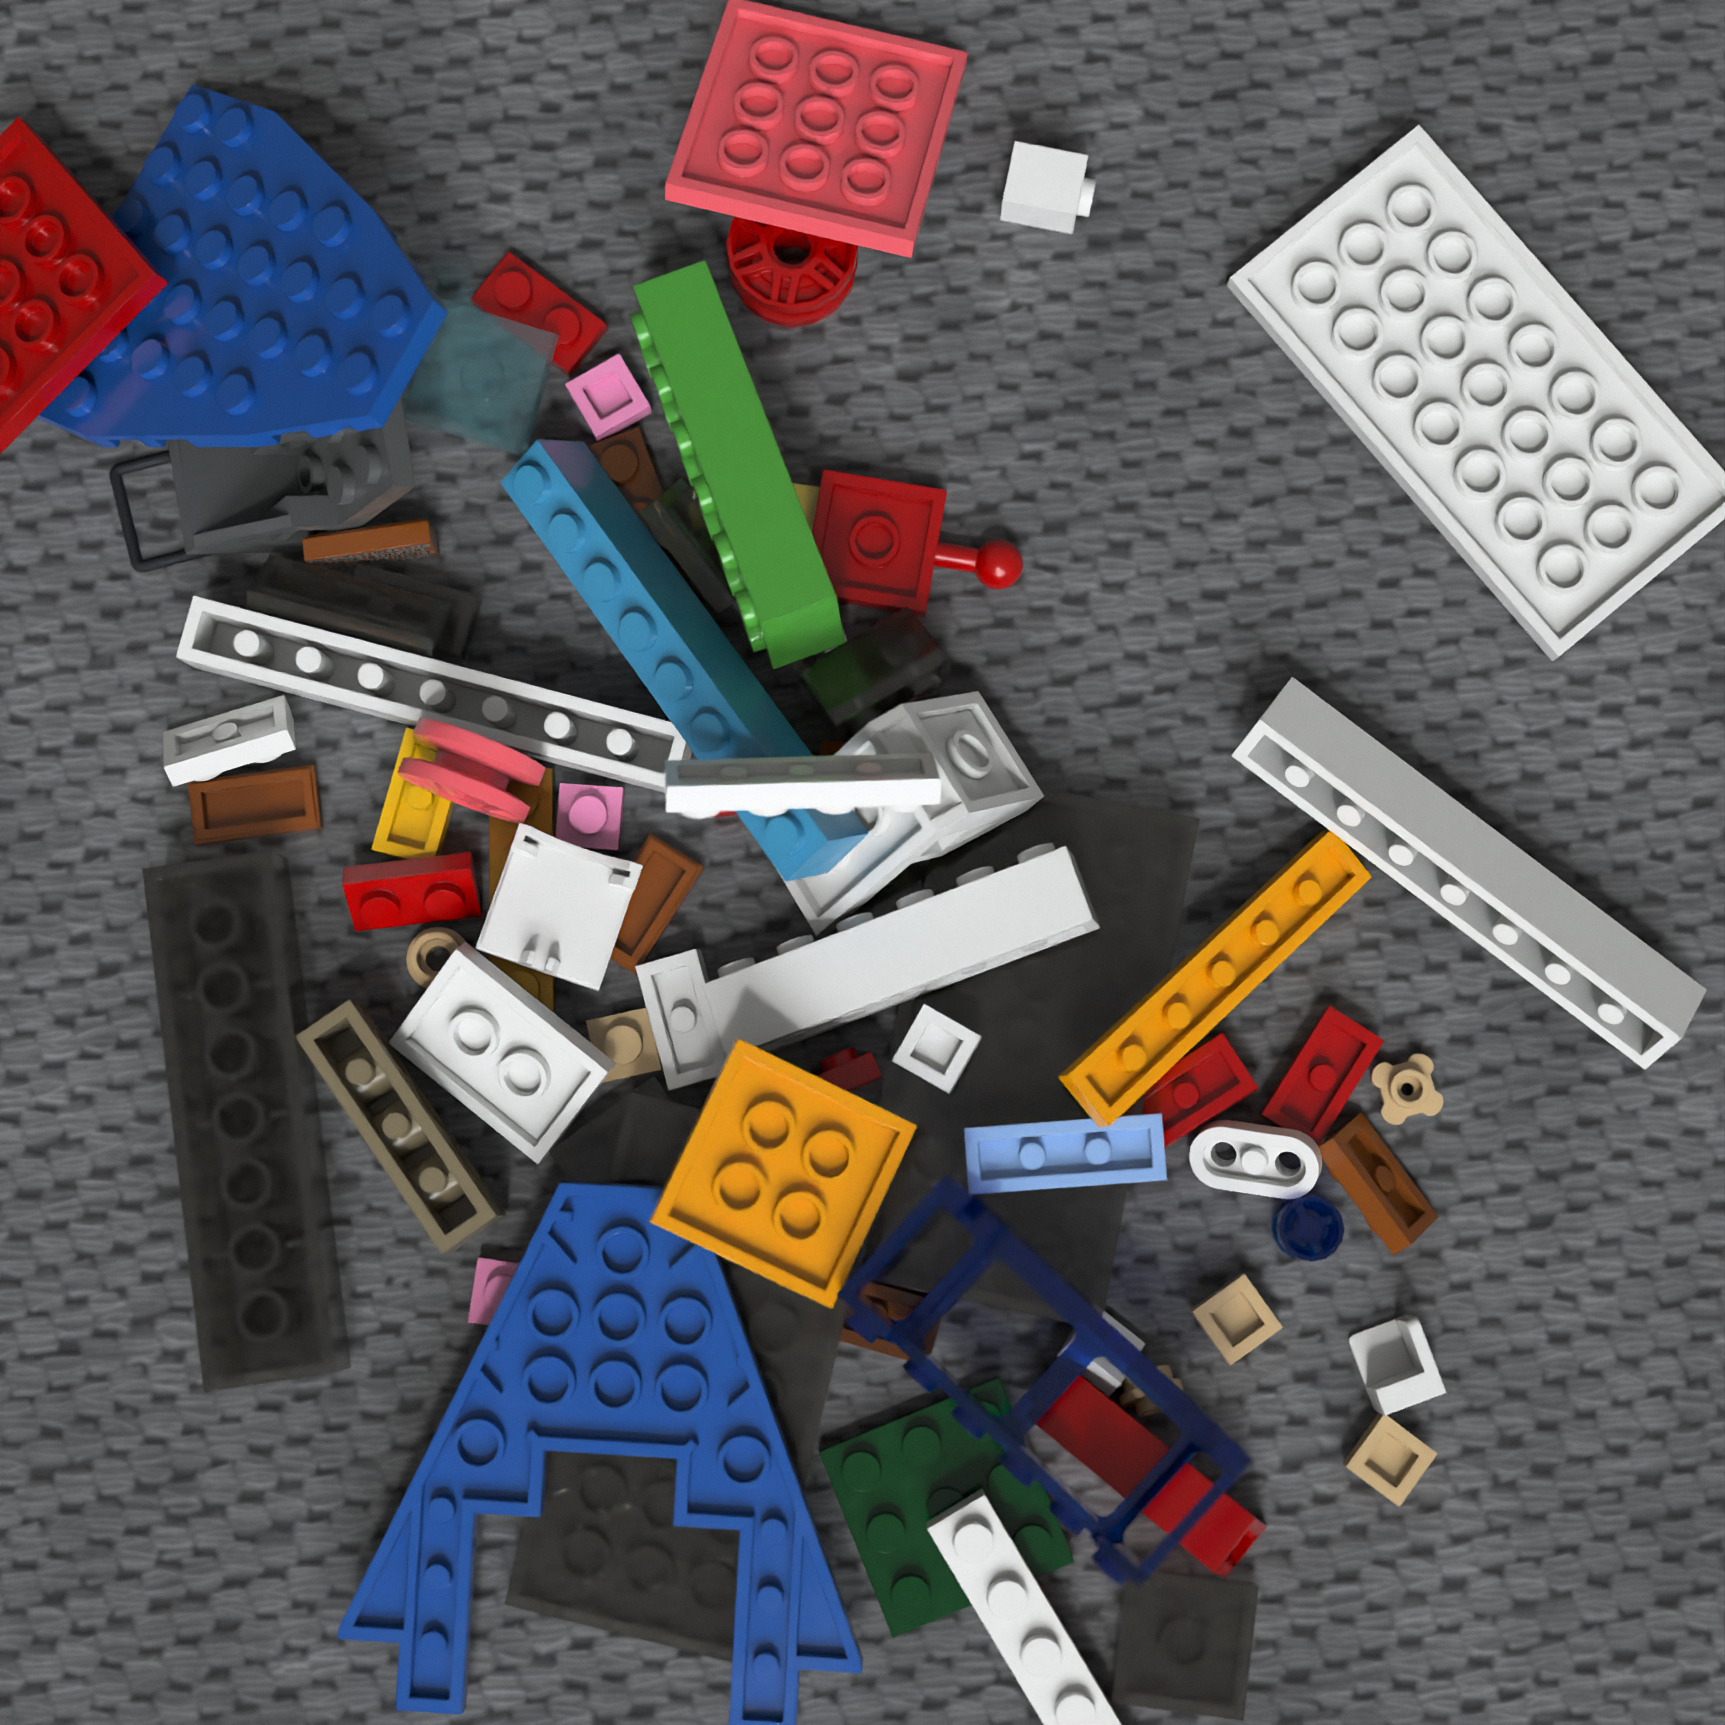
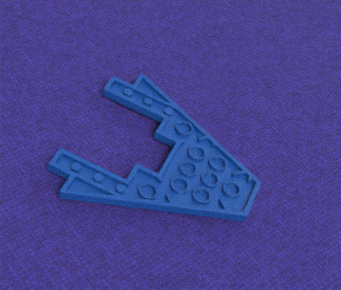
M562 1181L559 1183L338 1628L337 1639L399 1643L395 1710L462 1715L466 1709L478 1513L541 1517L544 1513L548 1451L677 1459L673 1526L740 1530L729 1725H797L800 1669L862 1673L863 1655L721 1259L719 1255L648 1222L664 1186Z

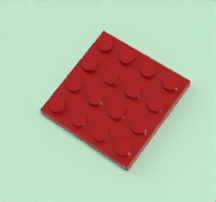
M19 116L0 135V454L168 284L167 280L37 131Z

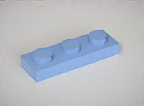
M1162 1113L1121 1116L1109 1127H1098L1092 1119L964 1128L969 1195L1167 1180Z

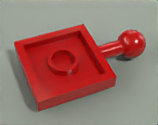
M823 469L812 536L839 603L926 617L934 566L975 573L977 579L984 586L990 589L1001 590L1012 586L1018 581L1023 571V558L1019 549L1014 544L1002 539L988 541L980 548L939 542L947 490Z

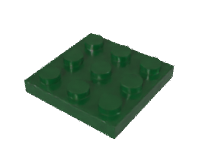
M999 1376L819 1450L820 1457L893 1638L972 1605L928 1532L926 1522L980 1489H983L1035 1578L1075 1562Z

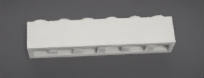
M1053 843L1041 844L1017 855L1019 864L996 873L992 866L972 870L956 879L958 887L934 896L931 889L918 891L899 899L896 902L898 910L875 919L872 912L858 914L839 922L836 925L838 933L815 941L812 935L801 936L779 945L776 948L778 956L755 964L754 958H745L722 966L717 970L720 978L702 984L726 1057L735 1039L739 1038L770 1053L1099 929V922L1074 855L1066 846L1055 850Z

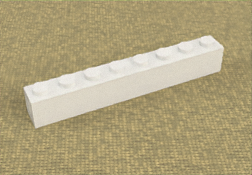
M197 596L192 598L176 658L200 670L415 727L419 718L436 720L496 741L528 757L666 793L665 761L690 760L692 754L690 747L672 722Z
M1292 677L1231 755L1643 1069L1649 1067L1682 1039L1707 989Z

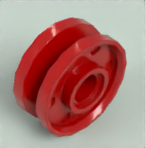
M736 216L732 219L726 242L732 288L744 307L765 322L790 328L816 324L836 312L852 291L858 265L857 245ZM796 247L805 251L808 257L799 264L789 265L780 261L777 255L786 248Z

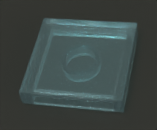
M439 298L448 314L417 367L404 419L523 456L529 446L559 335Z

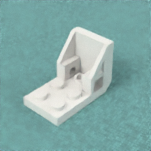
M979 691L901 704L870 721L833 755L933 753L940 776V804H923L921 808L910 812H895L883 806L855 807L853 809L854 813L869 834L828 873L787 882L783 879L816 936L834 931L839 922L849 918L911 863L943 856L1029 810L1044 797Z

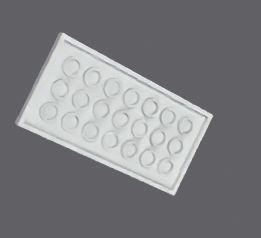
M1420 125L1416 126L1229 278L1227 287L1552 662L1725 519V471Z

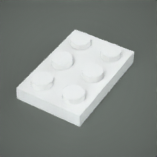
M467 942L455 949L389 1041L392 1047L537 1164L549 1154L616 1065L613 1060Z

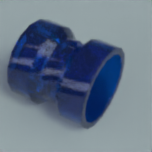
M1303 1195L1299 1198L1287 1199L1279 1204L1272 1215L1270 1229L1273 1241L1280 1251L1291 1258L1311 1262L1326 1259L1336 1252L1343 1240L1344 1224L1342 1215L1335 1205L1324 1198Z

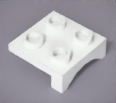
M519 823L475 949L599 991L643 865L575 846L531 826Z

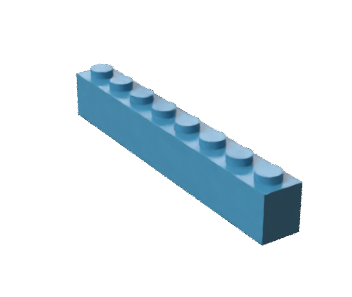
M537 439L500 483L697 759L813 756L584 441ZM792 808L776 816H759L752 814L748 810H735L786 882L828 873L869 834L853 810L843 814H827L818 811L816 808Z

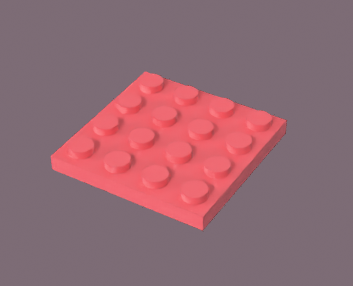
M728 0L665 183V200L912 258L966 70L968 52L747 0Z

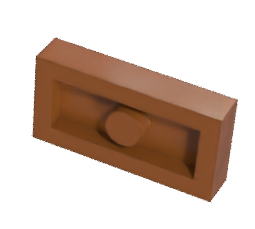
M1362 1112L1338 1127L1318 1146L1331 1176L1342 1185L1365 1216L1370 1229L1381 1238L1393 1255L1412 1245L1439 1217Z

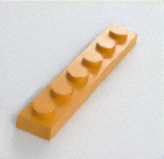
M1328 829L1321 831L1061 1073L1058 1078L1098 1127H1109L1372 876L1342 839Z

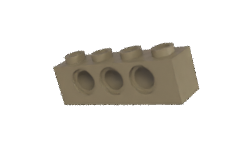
M349 999L295 1036L441 1254L456 1251L507 1215L396 1050L389 1044V1040L364 1004Z

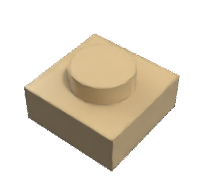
M646 1008L586 1020L590 1043L616 1063L602 1083L663 1071Z
M1244 1273L1237 1275L1189 1310L1222 1358L1230 1366L1283 1328Z
M1378 1413L1342 1465L1400 1507L1438 1453L1390 1417Z

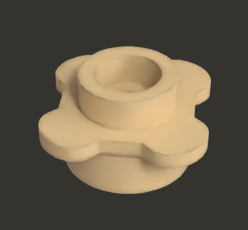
M1413 1054L1407 1062L1393 1066L1386 1062L1379 1063L1372 1070L1371 1082L1374 1086L1378 1087L1379 1097L1383 1103L1380 1114L1387 1123L1399 1125L1405 1121L1407 1116L1419 1113L1433 1116L1441 1110L1443 1096L1434 1089L1431 1078L1434 1065L1432 1060L1426 1055ZM1404 1083H1409L1413 1088L1412 1093L1408 1096L1404 1095L1401 1091Z

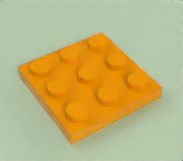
M739 1038L735 1039L648 1222L832 1309L917 1125Z

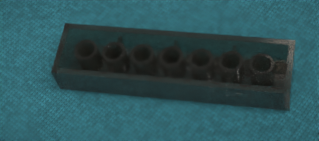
M273 850L144 868L142 871L204 1392L331 1374L351 1368L314 1064L295 1037L307 1029L309 1023L288 859Z

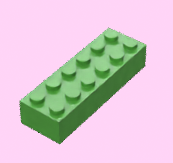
M706 260L633 285L640 310L629 313V317L639 342L638 346L648 374L654 381L659 395L658 399L670 432L674 434L690 485L694 487L709 536L712 541L714 540L722 570L731 594L735 596L753 652L766 649L772 668L776 669L844 644L845 639L835 592Z

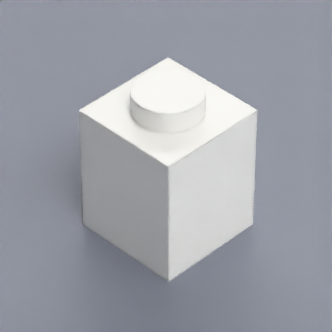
M1014 141L1002 200L1000 220L1072 234L1076 215L1089 217L1096 179L1084 177L1088 155Z

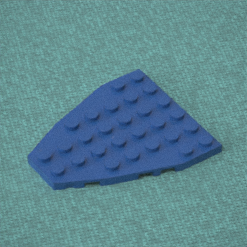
M192 84L184 99L177 105L170 123L154 150L145 160L142 171L113 216V220L167 280L168 284L37 416V419L103 448H118L120 440H139L148 447H165L167 440H187L195 447H263L280 444L281 434L305 431L313 438L335 435L340 430L352 428L356 431L384 427L448 312L437 295L426 286L423 274L415 262L404 253L396 241L398 237L390 225L275 111Z

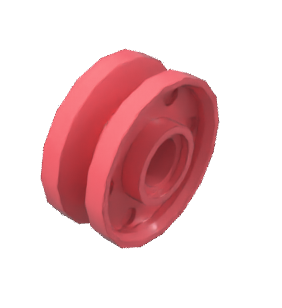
M419 718L413 736L430 749L436 751V757L434 762L403 757L397 775L428 792L466 808L508 822L524 824L530 807L515 795L507 792V786L509 781L539 786L546 768L528 756L491 739L447 723Z

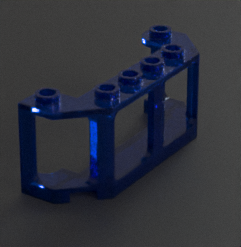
M948 1174L939 1181L837 1293L850 1307L843 1315V1318L863 1338L872 1344L881 1336L889 1343L897 1345L909 1357L902 1366L905 1371L929 1393L932 1394L938 1386L957 1403L950 1412L951 1415L978 1440L988 1433L1006 1451L999 1458V1461L1017 1480L1027 1488L1036 1480L1055 1498L1048 1506V1509L1060 1522L1077 1536L1084 1528L1091 1533L1090 1538L1098 1547L1091 1555L1092 1560L1120 1586L1128 1579H1131L1138 1587L1145 1585L1153 1576V1572L1227 1490L1235 1482H1238L1256 1462L1201 1407L1044 1260ZM942 1206L973 1234V1245L908 1317L903 1320H893L861 1292L932 1213ZM996 1261L1005 1262L1076 1329V1336L1073 1342L1004 1416H996L991 1413L925 1347V1338L928 1333L990 1265ZM1099 1357L1108 1359L1176 1423L1181 1430V1435L1173 1447L1114 1512L1108 1516L1096 1514L1026 1444V1436L1034 1425L1086 1368ZM1200 1452H1205L1225 1473L1142 1563L1128 1548L1125 1542V1533L1192 1457Z

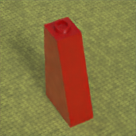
M1066 1364L1059 1374L1054 1370L1049 1371L1032 1391L1029 1401L1034 1406L1026 1417L1214 1573L1227 1578L1267 1527L1069 1365Z

